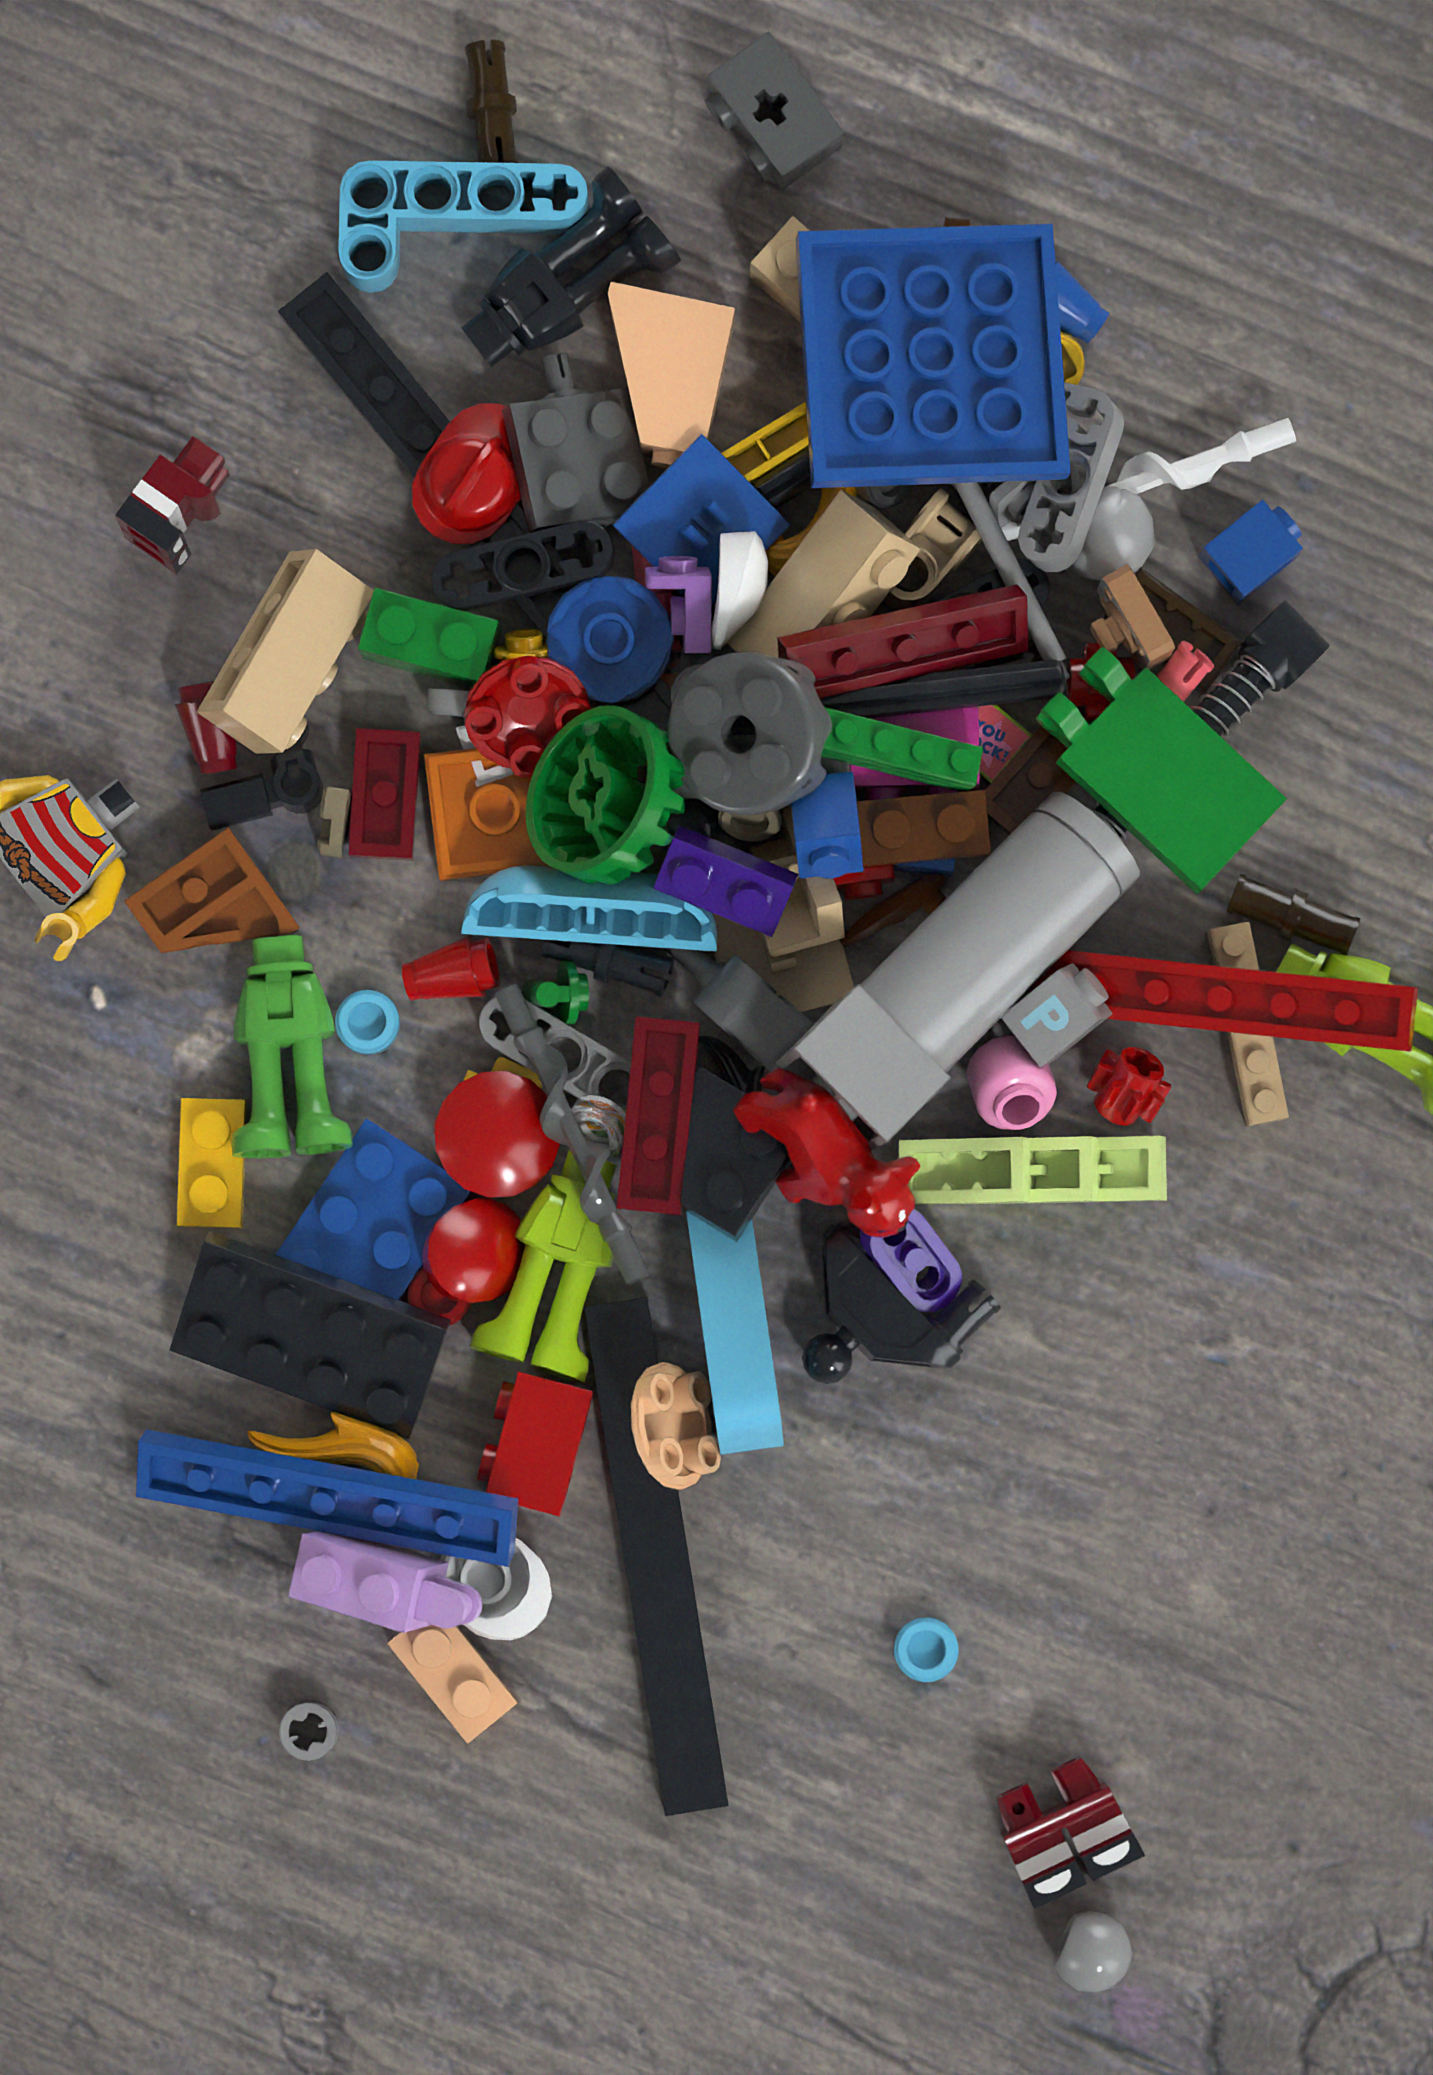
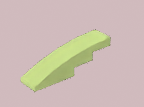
M1165 1136L998 1137L899 1140V1158L912 1156L921 1165L908 1184L914 1195L915 1204L1167 1201Z

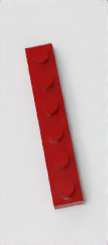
M1067 950L1030 988V992H1032L1056 971L1074 963L1079 971L1085 968L1093 973L1107 991L1109 998L1104 1003L1113 1013L1107 1019L1407 1052L1412 1051L1418 987L1070 950Z

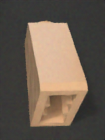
M610 282L608 291L609 308L641 451L644 455L652 456V465L666 470L700 434H703L709 441L735 323V308Z

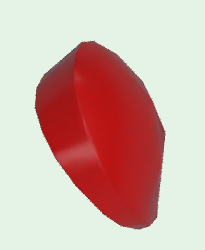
M476 1198L453 1206L434 1223L424 1242L422 1264L428 1280L436 1291L450 1300L466 1304L490 1301L509 1292L515 1282L525 1244L515 1237L521 1219L506 1204L492 1199Z

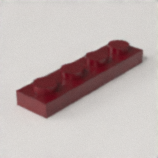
M1016 584L777 637L778 658L793 660L808 667L815 676L814 688L818 698L1028 652L1027 595Z

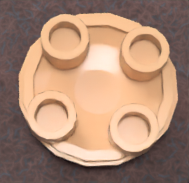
M666 1362L646 1368L636 1382L631 1402V1425L638 1454L648 1472L663 1486L682 1490L696 1484L701 1475L716 1472L720 1465L721 1455L719 1445L712 1437L711 1420L707 1408L712 1398L708 1379L702 1372L686 1373L679 1366Z

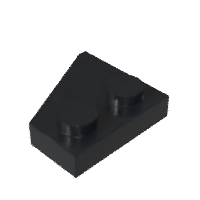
M700 1066L694 1080L681 1205L685 1211L737 1242L774 1186L776 1178L783 1172L790 1161L786 1145L763 1129L756 1133L746 1132L732 1110L745 1093Z

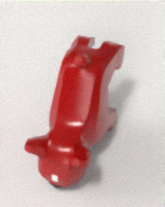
M778 1067L759 1081L764 1088L775 1090L779 1095L770 1096L765 1092L744 1094L732 1109L746 1132L756 1133L763 1129L786 1145L794 1169H785L776 1178L775 1183L788 1202L798 1203L803 1198L829 1206L842 1204L848 1211V1220L861 1229L863 1233L876 1238L896 1235L905 1229L915 1205V1198L908 1184L921 1167L920 1163L912 1156L898 1158L886 1163L875 1159L866 1138L836 1099L824 1087L804 1079L794 1072Z

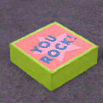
M997 705L978 707L979 746L983 747L979 772L980 776L989 784L994 781L1032 737L1030 732Z

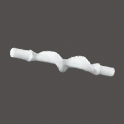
M1289 418L1246 433L1239 431L1220 446L1170 464L1155 453L1145 452L1127 461L1117 482L1108 486L1126 489L1134 494L1166 483H1171L1181 490L1193 488L1211 481L1215 472L1223 464L1238 461L1250 462L1254 456L1296 442V437ZM1050 505L1049 509L1057 516L1059 509L1054 505ZM1013 518L1001 528L1007 541L1018 538L1022 520Z

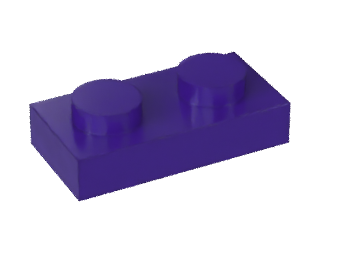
M679 825L653 889L773 937L798 874Z

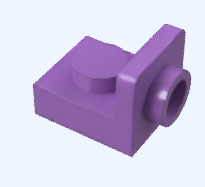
M660 557L659 567H645V583L648 589H683V597H671V635H682L685 653H711L712 576L709 567H697V558Z

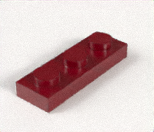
M637 1016L635 1018L616 1209L682 1216L681 1197L701 1027L699 1022Z

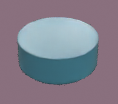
M361 990L352 993L340 1004L336 1013L335 1025L338 1036L349 1049L359 1054L373 1055L383 1052L394 1043L400 1030V1016L396 1006L387 996L374 990Z
M919 1617L907 1622L897 1633L894 1641V1657L902 1672L911 1679L920 1682H933L945 1677L953 1669L958 1658V1642L953 1631L944 1622L932 1617Z

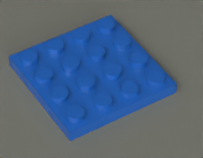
M1053 224L798 231L795 240L811 488L1062 480L1068 478L1071 471Z

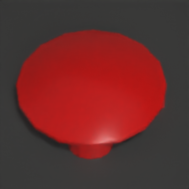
M527 655L504 660L484 672L468 693L463 716L468 738L483 757L503 768H511L513 773L521 778H532L542 753L553 737L573 718L591 708L587 689L571 669L553 659Z
M509 1071L481 1072L458 1083L442 1101L438 1115L433 1123L435 1150L446 1173L465 1190L488 1198L515 1196L536 1186L553 1167L560 1147L559 1143L544 1134L540 1125V1114L547 1100L546 1093L531 1079Z

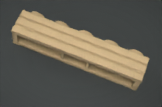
M1250 922L1214 928L1207 932L1213 966L1259 970ZM1227 1032L1246 1127L1289 1118L1273 1037Z

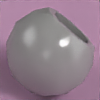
M1088 1910L1073 1914L1059 1942L1054 1958V1968L1060 1979L1077 1991L1095 1993L1111 1989L1126 1975L1130 1968L1133 1955L1131 1940L1123 1924L1107 1913Z

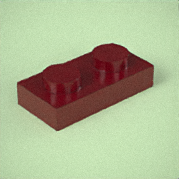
M356 728L349 857L414 861L421 746L420 732Z

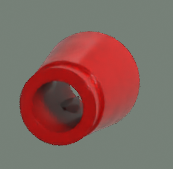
M468 935L414 959L413 962L404 963L401 968L404 987L411 1001L418 999L485 997L488 989L500 986V973L496 954L491 941L487 937L475 940L472 935Z

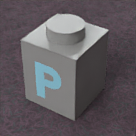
M1073 963L1056 971L1009 1009L1001 1018L1041 1068L1059 1058L1113 1013L1104 1003L1109 996L1101 982L1088 969L1084 968L1079 971Z

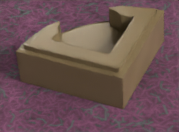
M328 786L326 790H323L320 817L323 818L317 841L318 851H320L321 856L343 859L352 804V794L349 790Z

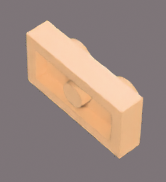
M430 1625L405 1633L400 1632L387 1643L467 1744L518 1703V1700L458 1626L442 1628Z

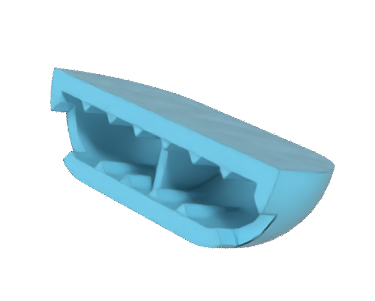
M520 865L509 867L491 875L474 891L464 912L461 934L717 951V927L713 913L653 889L659 874L631 872V875L621 882L607 885L599 881L589 884L549 866Z

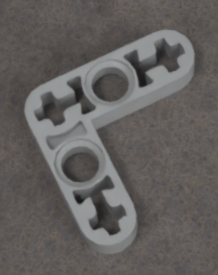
M1064 382L1066 413L1068 408L1075 416L1092 418L1097 410L1104 418L1101 426L1091 425L1086 432L1077 421L1067 418L1070 467L1081 466L1086 471L1085 483L1078 492L1072 495H1060L1056 489L1057 480H1036L1019 529L1018 542L1020 550L1037 568L1045 572L1065 570L1079 557L1124 426L1122 412L1105 393ZM1050 505H1054L1060 510L1073 514L1071 516H1068L1064 512L1060 511L1057 517L1049 509ZM1056 530L1063 537L1059 545L1050 544L1045 551L1038 544L1041 536H1052Z

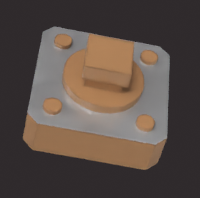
M1126 564L1103 577L1097 592L1108 618L1106 620L1103 618L1091 623L1089 628L1100 648L1104 647L1111 653L1117 649L1118 644L1122 643L1131 654L1134 662L1142 670L1145 667L1150 670L1168 660L1175 649V645L1129 565Z

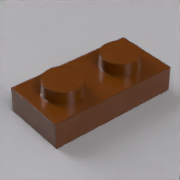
M1042 726L1039 727L985 790L988 818L1008 835L1032 812H1035V809L1052 792H1062L1067 795L1077 783L1056 764L1057 760L1068 748Z
M985 790L856 802L863 868L987 857L991 854Z

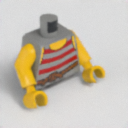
M50 775L0 781V859L46 917L39 927L34 941L36 943L40 942L41 938L45 935H55L62 940L63 943L58 947L53 956V959L56 961L65 960L77 939L84 937L112 913L126 872L122 861L128 853L110 830L140 807L117 778L89 800L85 799L68 778L59 781Z

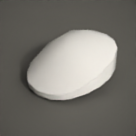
M755 531L720 534L718 590L711 626V645L714 649L721 650L735 633L756 613L766 591L768 558L762 540Z
M516 1538L515 1554L508 1567L447 1555L441 1556L440 1560L449 1562L445 1578L472 1586L481 1596L482 1610L480 1615L473 1622L463 1624L475 1634L494 1640H514L524 1637L537 1628L546 1617L552 1599L550 1577L541 1559L521 1540Z

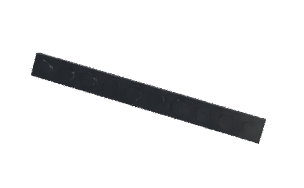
M326 272L278 310L279 316L414 479L420 464L450 421L338 284ZM517 503L505 523L491 537L467 545L471 548L528 534L529 531L523 509ZM549 541L545 542L544 546L553 560L552 578L564 575L565 572L559 562L565 560ZM528 548L515 550L507 558L505 564L506 574L514 583H531L538 577L541 571V559L538 553ZM494 555L484 557L482 560L487 566L488 571L497 580L493 569ZM576 585L513 601L534 627L543 633V638L547 640L549 616L562 595ZM662 678L657 685L637 699L616 704L597 702L600 707L618 706L658 724L659 729L668 731V719L672 706L671 689Z

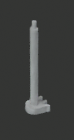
M954 483L1005 586L1018 584L1027 595L1028 632L1042 660L1060 661L1064 670L1065 680L1069 679L1070 675L1063 663L1066 656L979 483Z

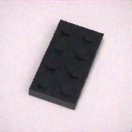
M210 1231L203 1242L169 1351L339 1414L377 1425L409 1439L415 1428L451 1319Z

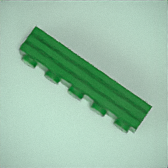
M825 708L831 717L832 730L826 738L821 757L959 792H967L975 787L983 747Z

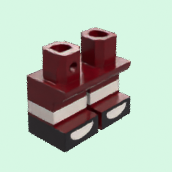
M194 436L191 437L174 462L160 454L115 514L125 539L177 575L191 556L183 534L194 518L200 521H210L221 514L215 495L230 476L228 470L223 467L225 464L224 457Z
M1080 1756L1050 1770L1064 1800L1060 1804L1041 1812L1027 1782L996 1796L1001 1819L1006 1830L1000 1833L1034 1910L1087 1884L1062 1834L1063 1828L1067 1829L1092 1881L1145 1856L1109 1786L1105 1782L1099 1784L1095 1774Z

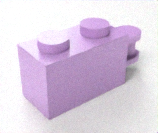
M320 1531L302 1534L288 1595L290 1598L402 1633L430 1625L453 1628L460 1624H467L476 1620L482 1610V1599L475 1588L445 1578L449 1564L447 1561L394 1545Z

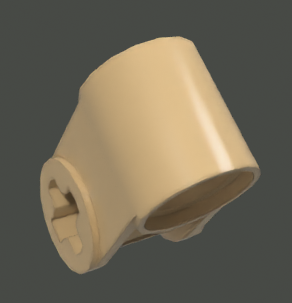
M939 489L932 496L906 530L905 535L921 548L910 565L921 571L925 579V585L920 590L914 592H904L896 586L892 587L883 601L897 611L928 603L952 572H956L982 542L974 523L947 502L949 494L943 489Z

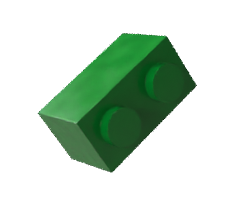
M374 588L358 650L363 660L472 688L479 677L492 668L494 661L493 652L498 646L502 631L498 620Z

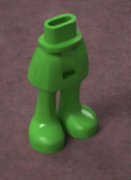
M287 935L253 939L254 966L246 969L248 979H244L234 1024V1040L239 1044L248 1046L252 1077V1111L250 1122L237 1129L232 1135V1156L247 1159H269L291 1155V1141L286 1120L280 1048L291 1047L297 1099L296 1152L301 1155H317L351 1148L353 1140L349 1123L332 1114L328 1100L323 1064V1040L332 1037L335 1028L331 1010L321 983L316 974L313 973V964L304 961L303 936Z

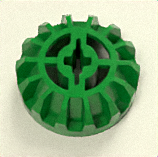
M618 706L596 707L581 713L568 722L553 737L542 753L533 772L526 800L527 832L532 847L540 859L550 867L583 882L592 884L599 881L607 885L619 883L629 877L631 871L638 873L651 865L654 860L649 847L652 844L665 846L673 839V836L664 830L670 813L683 814L685 810L683 797L673 791L684 785L681 778L685 776V768L681 760L670 754L668 733L659 729L658 724ZM637 766H648L646 783L638 779Z

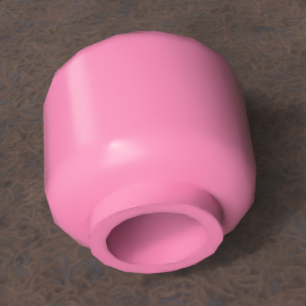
M1006 1035L990 1040L979 1047L969 1060L966 1071L968 1085L977 1112L987 1124L998 1129L1021 1130L1031 1127L1043 1119L1053 1107L1057 1090L1049 1064L1040 1068L1016 1036Z

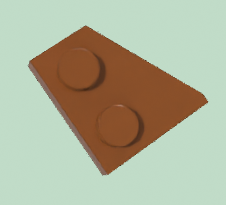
M229 827L124 900L161 953L206 945L238 942L271 935L290 934L300 928Z

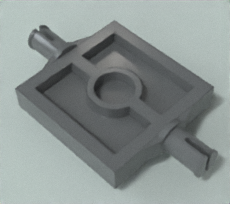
M568 353L548 355L543 357L541 362L544 366L550 394L541 400L509 404L502 410L528 531L532 533L577 521H591L605 529V527L616 521L649 487L628 388L597 392L574 389ZM581 534L587 562L586 567L589 568L594 566L593 555L602 552L603 547L602 543H592L587 534Z

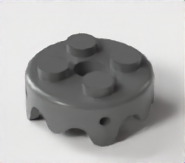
M752 651L730 653L713 658L698 667L685 680L672 702L668 719V747L670 754L682 761L685 768V776L681 778V781L695 797L713 809L732 815H756L777 811L813 792L823 782L826 770L821 766L820 759L826 738L832 730V721L815 691V676L812 671L799 662ZM741 715L749 718L756 729L755 744L748 752L738 749L731 736L733 723Z

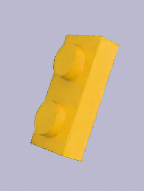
M181 1098L177 1226L243 1228L245 1158L232 1156L231 1140L233 1133L246 1125V1100Z

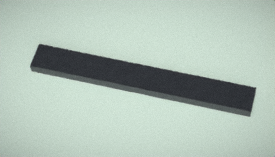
M648 1297L586 1306L584 1310L665 1816L726 1807L729 1806L679 1490L663 1486L648 1472L638 1454L632 1432L631 1402L636 1382L646 1368L658 1364Z

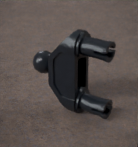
M850 1221L845 1226L841 1223H838L836 1226L831 1225L822 1235L826 1316L839 1330L835 1334H818L808 1341L802 1354L803 1367L809 1377L817 1382L824 1384L836 1383L846 1377L850 1371L853 1361L852 1352L858 1348L870 1361L952 1368L961 1359L960 1355L963 1353V1350L960 1346L994 1313H997L1001 1307L990 1295L974 1311L969 1312V1306L986 1291L977 1281L971 1279L968 1282V1286L936 1317L932 1318L928 1315L924 1317L872 1263L873 1260L861 1244L860 1229Z

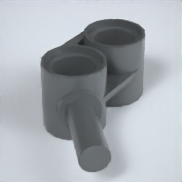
M664 948L700 982V992L692 1002L733 1039L737 1037L739 1039L737 1042L770 1072L779 1067L776 1062L814 1025L781 994L777 996V991L735 953L726 963H717L703 950Z

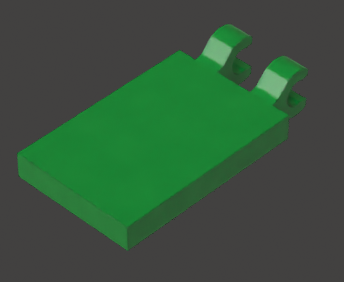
M1101 647L1084 665L1079 675L1111 704L1089 725L1077 707L1066 696L1058 692L1041 710L1036 720L1044 729L1068 748L1057 760L1056 764L1193 892L1198 894L1287 798L1147 667L1132 680L1118 659L1107 649Z

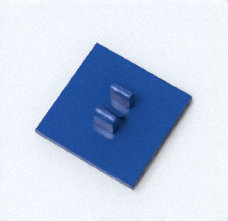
M700 434L612 526L653 567H659V558L665 556L697 558V567H709L712 576V606L717 600L720 534L755 531L762 540L766 551L790 524L705 436ZM675 589L683 597V589Z

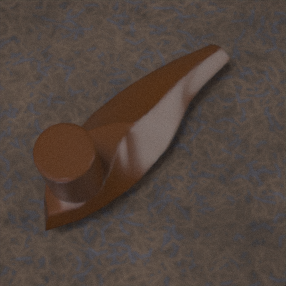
M931 874L916 879L879 902L845 933V938L839 939L842 945L846 947L877 933L888 925L903 922L920 907L930 915L947 898L939 890L944 884L943 874Z

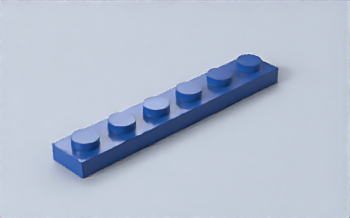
M147 1429L138 1441L136 1497L506 1567L509 1566L515 1554L518 1498Z

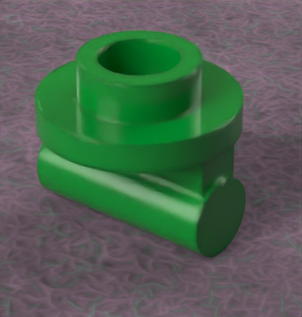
M561 961L557 970L556 984L549 981L532 979L524 984L522 994L524 999L533 1005L553 1007L557 1004L560 1021L565 1024H575L579 1011H587L589 982L585 973H578L573 961Z

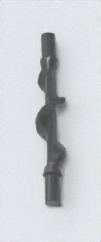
M514 984L503 988L495 993V996L514 1036L513 1043L520 1052L529 1057L547 1095V1100L540 1114L542 1130L548 1138L570 1148L586 1183L580 1197V1208L590 1221L599 1225L602 1239L604 1242H607L626 1285L635 1283L647 1277L649 1272L631 1234L632 1227L617 1212L600 1173L603 1164L611 1155L609 1146L602 1142L584 1140L563 1093L568 1077L565 1057L558 1050L545 1043L543 1028L537 1027L519 985Z

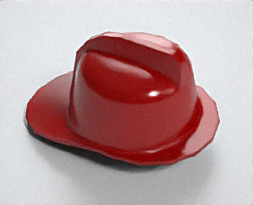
M480 403L462 410L448 423L420 464L412 483V505L420 523L434 537L451 544H474L491 537L505 523L521 499L502 412L507 406Z

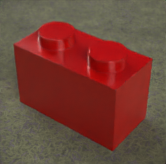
M519 1371L515 1384L503 1381L493 1417L505 1421L498 1446L486 1443L477 1476L478 1481L488 1483L486 1493L518 1498V1506L560 1517L594 1391Z

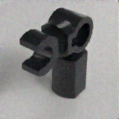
M308 722L297 742L290 748L285 749L283 753H276V756L270 760L274 777L264 779L263 774H258L200 789L206 818L211 831L273 816L272 809L283 806L290 812L305 814L314 810L321 803L324 785L317 772L313 752L309 749H303L309 734Z

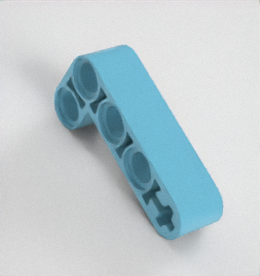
M426 161L358 162L347 170L342 177L340 186L338 251L344 274L350 284L360 291L373 293L389 287L397 277L400 266V231L564 234L589 210L586 181L576 169L563 164ZM376 183L385 187L388 191L387 197L376 208H362L354 202L355 193L365 184ZM432 184L443 185L451 192L450 199L440 209H425L417 203L418 194L423 188ZM491 186H506L514 193V199L504 210L492 211L480 203L483 192ZM523 186H532L534 198H532L534 211L526 212L527 205ZM566 188L569 200L565 204V210H553V204L550 199L554 198L555 189ZM368 245L379 246L386 252V258L381 267L374 271L366 272L353 266V256L360 248Z
M686 1211L720 1455L784 1446L753 1221H750L736 1242Z

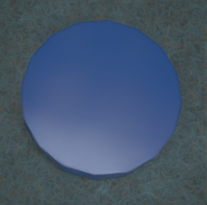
M605 576L583 580L562 595L549 616L546 641L549 659L555 660L576 674L587 689L590 701L616 704L637 699L658 684L671 662L674 635H671L669 613L651 590L633 579Z

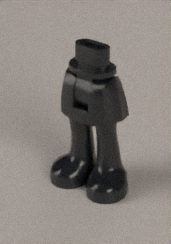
M609 166L597 174L592 181L593 204L586 214L564 234L535 254L521 248L506 263L487 290L485 297L489 302L483 299L478 303L482 311L461 327L465 335L491 367L513 350L520 356L525 352V348L528 351L538 349L567 337L584 327L580 313L609 290L610 282L620 283L642 270L663 273L672 269L681 261L680 256L666 236L646 216L607 255L567 285H563L558 278L562 273L605 240L627 228L643 215V211L634 196Z

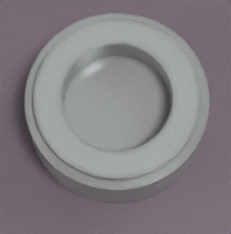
M428 689L427 711L434 715L463 716L469 691Z

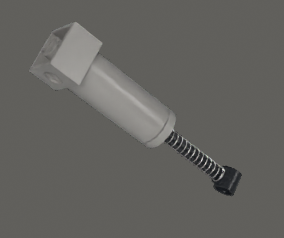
M1284 600L1242 641V648L1238 652L1240 660L1235 661L1234 670L1232 672H1224L1222 676L1223 681L1212 684L1211 693L1209 695H1201L1200 704L1189 708L1194 709L1193 711L1219 736L1223 734L1229 735L1228 729L1234 723L1240 724V717L1246 711L1252 712L1251 706L1257 700L1263 701V694L1268 689L1274 692H1279L1282 688L1284 690L1287 689L1330 645ZM1052 792L1035 809V812H1032L861 985H857L837 1000L776 1062L779 1067L794 1072L800 1077L824 1087L836 1099L866 1138L871 1150L888 1142L951 1078L947 1072L1138 880L1139 868L1135 859L1121 840V838L1126 839L1125 833L1128 830L1098 802H1096L1097 807L1091 810L1073 797L1062 792Z

